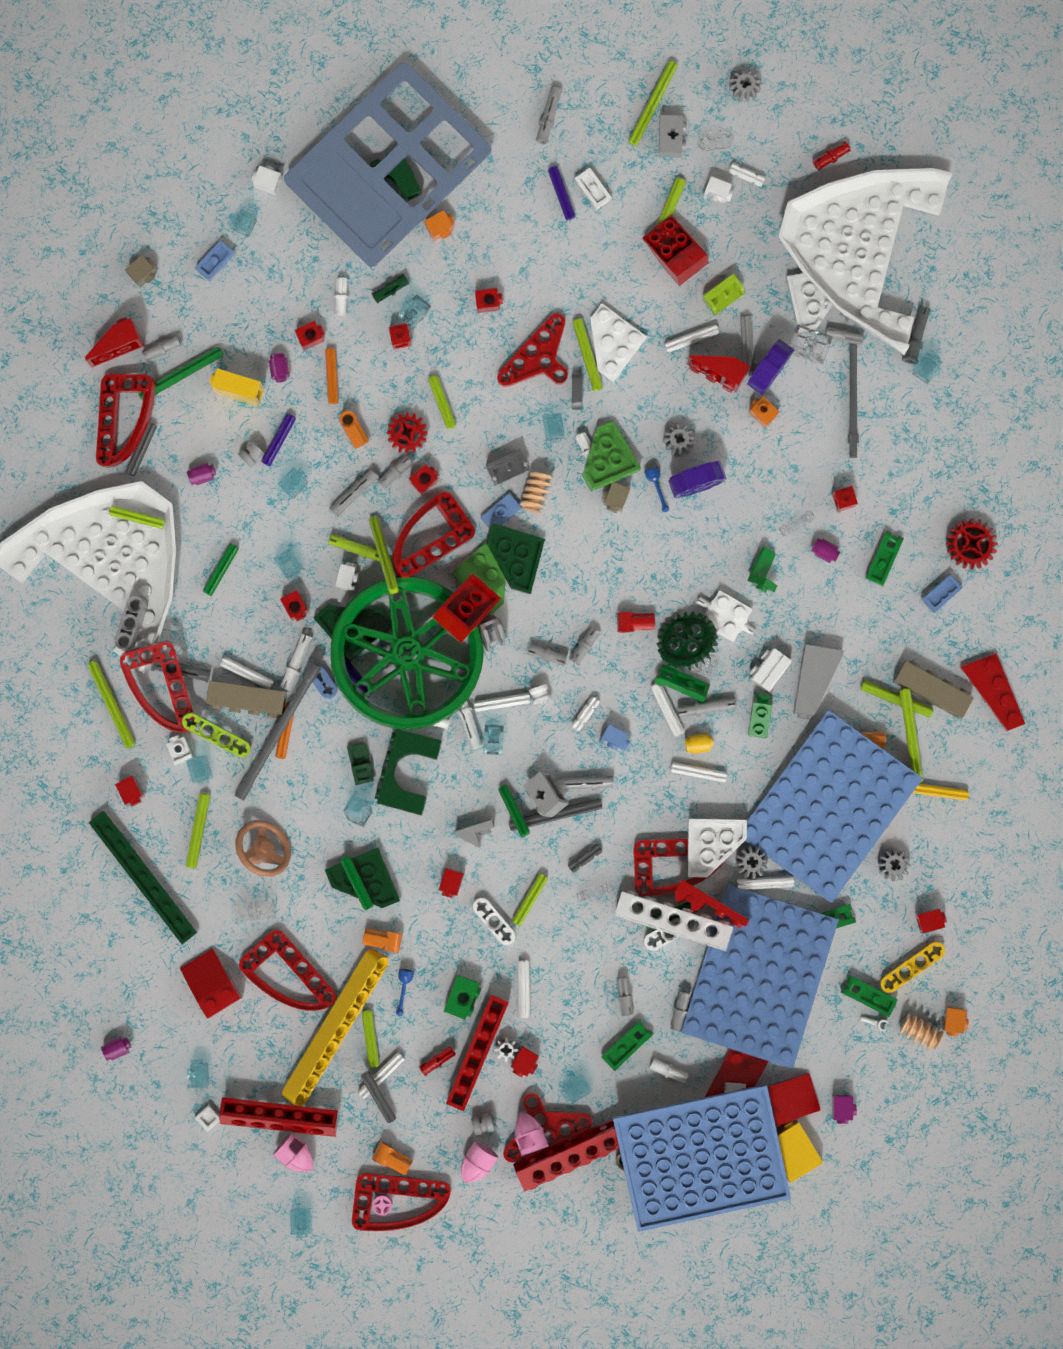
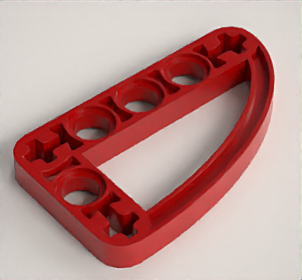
M107 374L101 379L96 462L100 466L111 468L123 463L139 445L149 423L154 403L156 383L151 376L146 374ZM130 378L132 386L126 389L124 382ZM111 380L114 381V384L110 386L107 385V383L111 382ZM146 380L149 381V385L147 384L146 387L138 384V382L144 383ZM120 393H144L135 429L127 444L116 454ZM112 397V406L106 407V399ZM107 416L112 417V423L109 426L104 424V419ZM110 435V437H111L110 443L107 444V445H104V443H103V438H104V436ZM109 456V460L102 461L103 457Z
M442 492L429 500L410 518L400 532L392 553L393 568L399 578L414 576L466 544L474 537L475 528L450 493ZM442 499H443V500L447 499L448 502H447V504H446V503H443V504H442V503H441V500H442ZM437 507L452 531L402 561V548L409 532L423 516ZM457 513L460 516V520L453 521L450 514ZM464 530H465V531L468 530V531L470 532L468 535L465 534L464 536H462L461 538H459V535H460ZM446 538H453L456 542L455 546H449L446 543ZM431 548H439L440 555H433L431 553ZM417 556H422L425 559L424 565L416 563ZM410 564H412L413 567H411L408 572L401 571L403 567L407 568L408 566H410Z
M166 640L123 652L120 656L122 672L131 692L143 710L155 722L168 730L182 733L190 732L182 725L183 715L179 716V714L188 711L193 712L174 645ZM163 645H166L167 648L171 647L169 656L170 658L174 656L175 659H168L163 662L162 659H166L165 652L160 651L163 649ZM144 650L152 652L153 656L150 660L142 658L141 654ZM138 652L140 663H137V659L132 660L131 665L123 662L125 656L129 655V658L136 657L135 653ZM160 661L178 723L166 719L151 706L138 687L131 669ZM174 663L177 666L176 671L168 673L165 669L167 664ZM174 681H179L182 684V689L174 691L171 688V684ZM183 699L187 701V707L179 709L176 706L178 700ZM191 717L190 719L188 718V720H192V721H193V722L190 723V725H191V724L196 725V722L194 721V717Z
M688 839L641 840L635 843L633 848L635 890L638 895L656 896L676 892L680 883L653 888L651 858L688 856ZM678 842H683L686 845L685 852L678 853L675 850V845ZM649 843H654V855H650L651 851H645L644 855L637 851L640 844H644V847H650ZM658 843H664L667 846V851L664 854H659L656 851ZM640 863L648 865L649 869L646 874L638 872L637 867ZM720 864L708 877L714 874L722 864ZM637 876H649V880L645 879V884L649 886L646 893H642V890L638 889V886L642 885V879L638 881ZM693 877L685 882L694 886L707 878Z
M275 930L269 933L239 961L240 970L251 982L270 997L287 1006L305 1011H318L328 1008L336 1001L337 995L332 987L282 931ZM274 934H280L282 936L280 938V941L283 944L286 941L289 943L288 945L284 946L281 949V951H279L278 949L279 947H281V945L278 942H272L274 939ZM260 946H265L268 950V954L265 957H260L257 954V949ZM287 948H292L295 951V956L292 959H287L284 955V951ZM277 952L320 1002L305 1003L289 998L269 986L254 971ZM253 953L260 962L257 964L255 960L251 964L252 969H244L245 963L243 961H250L253 958L250 954ZM300 962L307 964L308 970L306 973L298 972L297 965ZM312 977L320 979L321 983L318 988L310 986V979ZM324 984L327 988L323 990L327 994L330 992L332 993L331 1002L328 1000H323L325 996L322 992H320L319 995L316 993V991L320 990L324 986Z
M362 1173L356 1180L352 1225L356 1230L392 1231L421 1224L437 1215L445 1207L450 1198L451 1187L445 1181ZM367 1177L368 1181H374L373 1177H377L376 1189L372 1188L373 1184H367L366 1187H363L360 1180ZM384 1178L390 1182L389 1188L385 1190L379 1187V1181ZM401 1181H407L409 1184V1189L405 1192L400 1191L398 1188V1184ZM420 1183L428 1185L429 1190L427 1193L421 1194L418 1192L417 1187ZM431 1183L435 1184L434 1188L438 1189L441 1185H444L448 1192H445L444 1196H441L438 1191H434V1195H430L432 1190ZM373 1192L439 1199V1202L433 1208L413 1218L393 1222H370ZM360 1196L367 1197V1206L361 1207L358 1205L357 1200ZM356 1209L361 1211L368 1210V1213H363V1220H366V1223H363L362 1226H358V1222H355V1219H358L360 1216V1212L356 1213Z

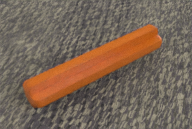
M328 348L325 350L328 403L335 405L339 402L336 351L334 348Z
M288 702L285 703L284 711L289 704ZM293 716L278 740L276 758H286Z

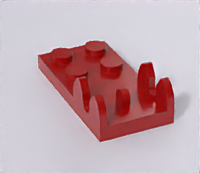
M681 880L676 889V901L678 903L685 900L691 902V910L694 912L700 911L707 904L715 909L714 913L724 919L727 916L732 919L730 923L739 929L742 926L746 928L750 922L747 918L684 880Z

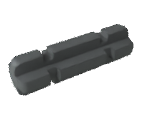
M595 844L591 847V850H587L577 857L576 861L573 860L569 863V869L573 873L579 870L580 866L583 867L594 859V856L602 853L601 847Z

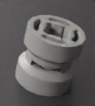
M250 441L247 444V448L241 450L238 455L252 467L255 464V460L261 458L264 453L255 443Z
M490 1112L482 1117L475 1116L471 1118L476 1137L482 1135L483 1132L490 1133L495 1131Z

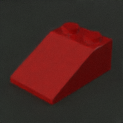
M124 317L117 320L116 324L112 325L85 356V360L92 368L144 347L141 336L132 319Z
M472 573L432 618L462 643L502 598Z
M213 948L180 968L191 992L207 1019L243 998Z
M809 1073L767 1085L775 1126L821 1111Z

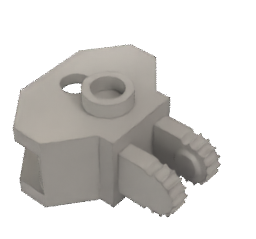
M488 613L478 626L486 651L489 652L492 650L490 643L498 640L499 644L503 646L506 645L501 620H498L494 614L490 615Z

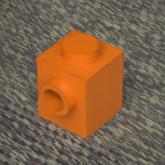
M444 210L424 220L425 227L433 241L439 238L445 239L454 231L453 224L455 222L450 213L447 215Z
M764 396L760 400L756 398L751 403L749 414L764 428L780 413Z
M945 1007L942 1030L947 1031L946 1035L958 1037L959 1033L964 1034V1030L968 1029L969 1019L966 1018L967 1010Z

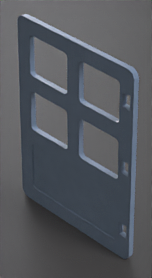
M400 63L285 174L284 181L367 266L374 267L491 154V146L408 63ZM404 81L433 107V111L412 132H407L380 105ZM368 116L397 142V146L373 168L344 141L345 137ZM442 121H447L473 147V151L451 172H447L420 145ZM406 156H411L437 182V186L415 207H411L384 180ZM472 158L476 162L467 169L464 164ZM430 198L433 203L425 210L422 205ZM388 239L391 244L383 251L380 246Z

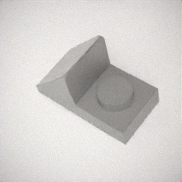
M492 820L455 831V835L480 848L476 833H480V836L491 833L490 829L494 828Z

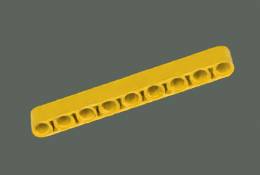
M370 949L362 957L282 1091L283 1098L293 1105L303 1106L308 1100L386 970L388 959L374 949Z

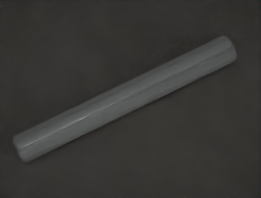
M598 798L566 806L553 817L542 816L538 813L523 818L527 826L532 827L600 810L603 806ZM510 820V830L516 831L517 828L513 820Z

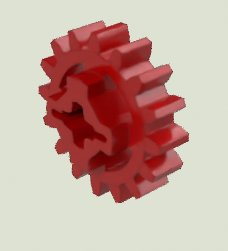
M406 412L405 417L398 414L399 419L392 418L394 424H388V427L391 429V431L386 432L388 436H391L388 442H394L392 448L399 447V453L403 450L406 451V454H409V450L416 453V447L422 449L421 442H427L423 437L428 435V431H423L427 426L426 424L421 425L423 419L419 418L417 420L415 413L412 417H409L408 412ZM406 421L413 422L416 425H409ZM400 424L401 427L395 434V429ZM404 426L410 432L411 440H409V438L406 435H404ZM420 433L418 440L414 442L415 436ZM404 441L408 443V445H402L399 442Z

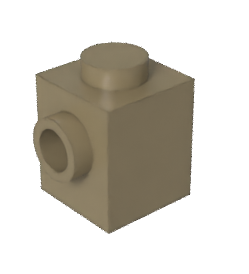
M142 255L125 269L126 273L139 287H142L145 283H150L157 273L154 269L155 263L149 257L145 259Z
M613 482L610 489H605L602 497L605 500L604 506H607L606 509L613 513H617V511L622 512L630 488Z

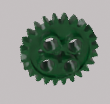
M685 611L683 617L677 614L676 620L671 617L670 624L664 623L666 629H660L663 635L657 636L660 642L656 643L659 648L658 652L668 666L672 665L674 669L679 666L682 671L687 666L691 670L692 665L698 668L699 662L705 664V657L711 659L709 653H715L713 646H718L716 639L719 637L714 623L707 616L703 617L700 612L696 616L694 611L689 616Z

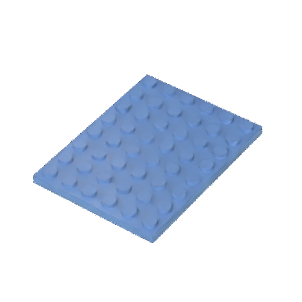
M828 710L748 819L746 841L755 848L759 847V851L765 852L766 856L832 903L923 778Z
M727 885L722 904L747 918L750 922L746 928L742 926L741 929L730 924V926H733V932L727 951L708 946L681 1033L793 1069L839 919ZM717 916L716 921L719 922V920H725L731 922L732 919L728 918L727 916H725L724 919ZM715 927L713 929L712 936L717 934V929Z
M766 1084L613 1117L638 1232L791 1199Z

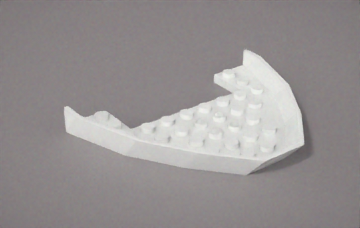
M936 168L874 170L825 184L787 202L778 238L804 275L842 314L904 355L909 348L908 341L914 317L878 308L902 209L905 206L939 216L952 173Z
M140 481L97 490L52 507L0 543V568L22 584L43 556L47 554L123 611L127 600L131 596H138L144 599L147 603V610L134 649L158 642L173 597L176 559L173 504L144 482ZM114 505L163 518L165 520L164 528L159 529L109 515L110 507ZM140 601L134 602V610H138L140 608ZM128 637L122 639L121 644L123 647L129 644ZM117 646L113 650L119 656L125 652L117 648ZM144 650L141 656L144 660H150L153 654L150 650ZM138 652L135 653L136 657L129 658V655L125 656V660L130 664L135 659H137V663H140ZM149 664L137 667V669L145 674Z

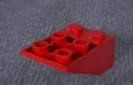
M672 215L642 237L666 272L679 286L709 264L706 252Z
M690 355L687 363L691 371L696 374L700 372L706 375L705 378L708 381L720 383L723 385L722 388L730 393L732 391L737 393L750 369V366L729 356Z

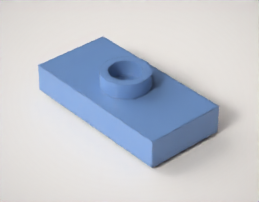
M509 493L481 516L480 519L488 528L490 523L503 525L522 507Z
M949 574L921 600L935 613L963 587Z

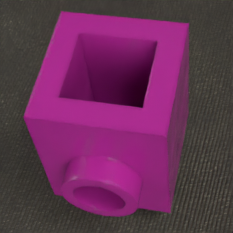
M832 1095V1119L837 1120V1124H848V1120H853V1116L857 1115V1105L853 1104V1096Z

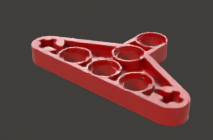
M561 314L551 315L500 370L497 376L500 386L510 387L541 374L547 376L556 385H562L567 381V370L555 360L565 328V318ZM553 319H560L561 326L559 327L558 325H556L553 328V331L556 332L553 335L551 330L546 328V326L548 325L549 328H551L553 326ZM547 332L550 338L543 342L539 339V334ZM534 346L537 352L532 356L528 355L526 348ZM543 358L551 361V365L548 368L541 367L540 361ZM519 359L524 362L522 369L514 368L513 363L515 360ZM508 367H510L514 373H518L516 376H514V374L512 373L509 376V382H502V375L506 376L510 372V370L507 369ZM556 371H562L565 374V378L558 381L554 378V374Z
M528 1093L523 1101L527 1114L533 1118L538 1114L544 1115L546 1120L541 1127L544 1128V1133L550 1132L553 1135V1140L548 1143L549 1146L523 1156L518 1152L515 1154L516 1158L512 1159L511 1156H507L509 1153L508 1149L512 1148L513 1151L519 1149L516 1140L513 1138L504 1149V1158L511 1163L517 1162L582 1133L591 1127V1117L586 1113L545 1111L540 1097L536 1093ZM534 1096L537 1098L538 1103L535 1107L527 1105L526 1100L528 1097ZM580 1117L588 1118L587 1126L579 1125L576 1127L578 1131L574 1132V1127L570 1121L574 1120L576 1124L580 1122ZM564 1124L571 1127V1132L568 1135L560 1133V1127Z

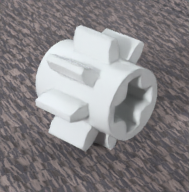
M508 1038L505 1039L504 1043L498 1041L500 1048L494 1049V1051H499L500 1053L497 1058L504 1057L505 1062L508 1061L510 1056L512 1059H515L513 1052L518 1051L517 1048H513L515 1041L509 1043ZM505 1045L512 1049L508 1055H504V1052L501 1051V1048H504Z

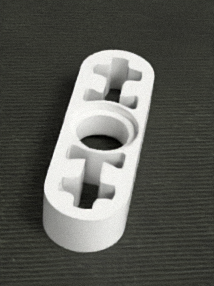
M477 899L473 904L474 912L501 944H512L515 940V933L487 899ZM486 902L487 905L485 906V908L487 909V911L489 912L490 909H492L494 913L489 914L486 917V919H484L482 916L485 915V913L482 910H477V903ZM491 916H497L500 919V924L497 927L489 925L488 921ZM502 924L506 926L503 930L506 933L511 932L512 934L510 936L511 941L509 942L508 940L503 941L501 939L503 934L500 931L498 934L495 933V930L501 928Z
M678 917L677 919L671 921L670 923H672V924H674L675 922L679 923V922H680V917ZM691 921L689 924L690 930L694 929L695 921ZM655 930L646 935L644 945L648 950L655 951L679 938V936L674 935L672 938H666L664 932L660 931L665 942L662 943L659 940L656 942V947L648 946L649 937L652 936L653 939L659 937L656 933L660 930Z

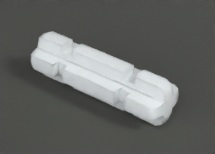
M736 163L731 164L729 173L737 174L738 177L751 183L753 181L755 185H763L765 176L756 175V172L743 166L741 168Z
M592 696L588 701V705H585L577 716L578 719L574 720L572 727L575 730L580 731L582 729L583 723L587 722L594 712L593 709L599 705L600 701Z

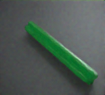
M220 347L210 350L156 381L155 395L223 357L224 354ZM138 393L139 397L143 401L144 393Z

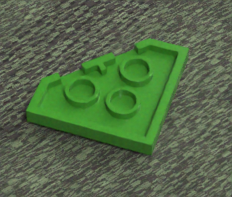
M614 421L597 427L582 474L591 492L637 473L641 469Z
M485 543L456 568L452 575L462 585L474 573L502 599L489 612L492 615L504 604L505 577Z

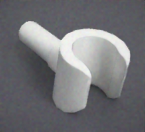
M864 1016L861 1017V1021L876 1026L880 1031H886L880 1027L882 1022L889 1024L884 1019L873 1020Z

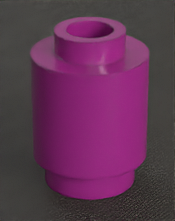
M276 353L270 355L269 368L271 379L277 383L287 381V378L290 377V372L285 354Z
M208 462L191 467V470L187 471L191 485H200L212 481L216 475L213 464L209 465Z
M818 538L811 552L815 553V556L828 563H831V561L836 562L841 553L838 551L839 547L824 538L822 540Z
M122 1035L105 1042L104 1046H101L102 1053L107 1061L110 1059L113 1061L130 1053L129 1049L131 1048L129 1039L127 1037L124 1038Z

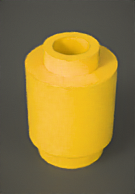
M707 732L689 735L688 738H684L687 753L709 752L710 747H713L712 736H708Z

